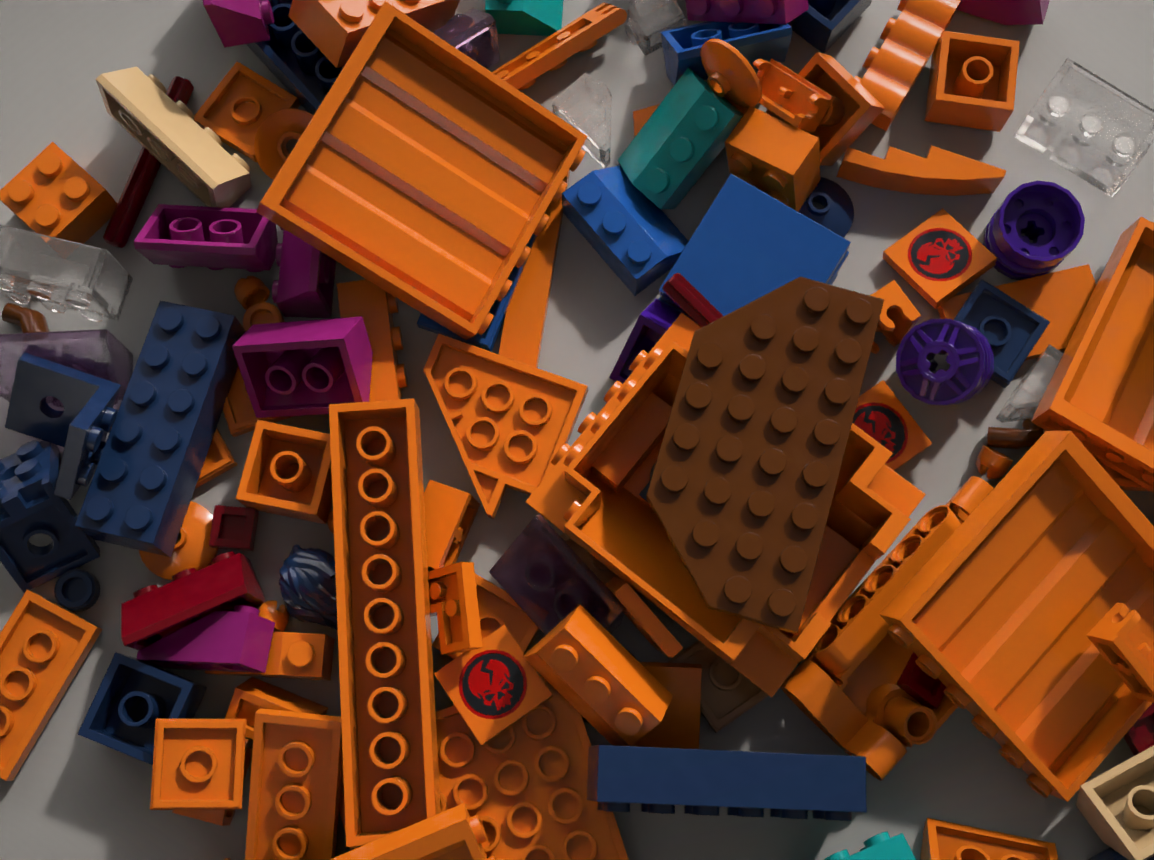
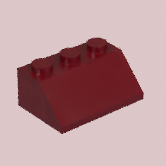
M234 551L226 552L214 557L211 560L212 565L197 571L196 568H190L176 573L172 576L173 582L159 588L157 585H150L135 591L133 599L121 603V638L124 646L141 650L214 611H233L236 605L260 607L266 600L250 559L241 553L235 554Z

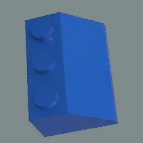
M707 21L661 32L666 75L672 84L675 85L686 69L691 68L703 80H707L708 76L701 61L700 51L702 45L713 38L723 40L735 47L748 60L755 72H758V69L753 66V62L757 59L770 61L772 58L780 63L785 62L792 38V27L789 24Z
M621 165L593 170L562 193L564 215L634 296L669 271L689 242L664 212L631 183Z

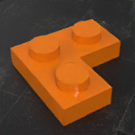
M458 562L428 571L430 617L437 615L441 655L457 654L483 648L474 562Z

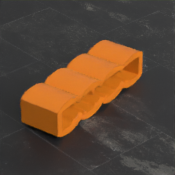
M960 0L900 1L897 10L902 13L897 20L892 17L889 19L880 36L884 43L880 49L873 46L863 64V68L867 69V72L863 78L855 76V79L885 107L871 124L885 131L888 130L932 55L942 31H946L961 2Z

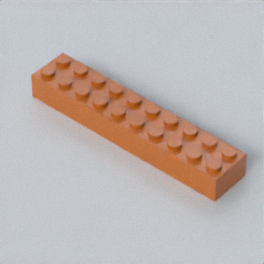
M414 398L329 404L346 847L363 846L441 813L420 410Z

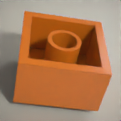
M942 31L931 57L925 121L1000 132L1014 111L1020 41Z
M816 52L798 75L835 98L815 132L803 131L819 138L820 166H833L885 107L832 56ZM768 109L765 112L773 117H776L788 123L787 121H785L784 119H782L781 117H779L778 115H776Z
M750 106L725 141L729 174L735 175L798 212L821 180L819 138L759 109Z
M54 142L49 144L0 190V201L65 261L111 219L117 202L109 192Z
M257 420L236 499L246 508H255L266 513L326 524L332 503L330 434Z

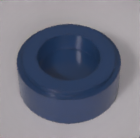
M81 569L69 570L57 580L54 588L55 598L59 605L65 609L75 612L88 610L97 602L100 596L99 581L93 574Z

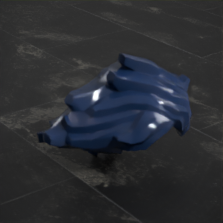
M296 544L292 547L290 555L284 560L283 566L279 570L280 579L278 584L281 586L280 590L283 600L287 605V612L291 617L299 621L317 623L338 631L335 558L332 554L319 548L305 549Z

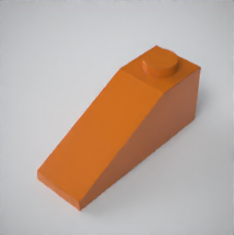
M273 632L265 673L205 671V674L331 681L335 639L326 634Z

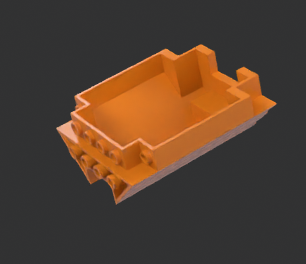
M681 313L649 353L642 350L636 356L629 367L632 373L622 384L620 381H616L603 399L606 405L597 415L591 412L583 420L577 430L581 435L572 446L566 443L559 449L551 461L555 466L525 502L772 698L797 664L805 660L831 626V619L874 562L890 548L911 520L908 517L926 494L887 466L885 463L893 453L852 423L798 633L793 634L709 609L702 599L699 589L688 569L684 567L670 542L668 534L657 514L654 513L650 504L639 495L649 483L651 469L656 464L694 332L702 328L684 313Z

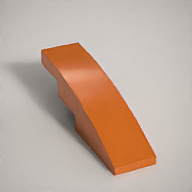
M932 145L925 158L889 146L884 159L848 147L836 177L874 188L911 194L962 196L994 193L1004 178L1006 170Z

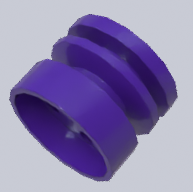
M1037 180L1022 184L1009 193L984 229L983 245L997 257L994 268L1001 274L1015 280L1045 275L1053 271L1076 248L1084 234L1085 217L1080 202L1069 190L1054 182Z
M930 319L915 325L903 337L896 353V372L902 386L915 399L930 405L960 404L975 398L987 387L994 371V354L988 339L977 328L952 319ZM948 353L946 361L950 364L949 369H939L936 371L938 363L934 360L935 355H945Z

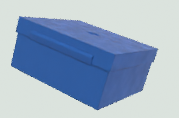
M730 174L659 288L660 297L658 300L688 316L662 289L664 284L676 273H680L723 316L800 276L832 285L838 276V271L848 257V248L851 242L735 175Z

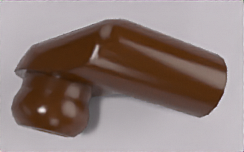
M7 303L2 311V320L21 326L22 334L25 336L23 343L27 349L33 351L43 350L47 345L46 339L50 337L45 316L36 310Z
M1027 418L1023 421V429L989 427L987 446L1007 449L1031 447L1044 434V429L1032 423V418Z

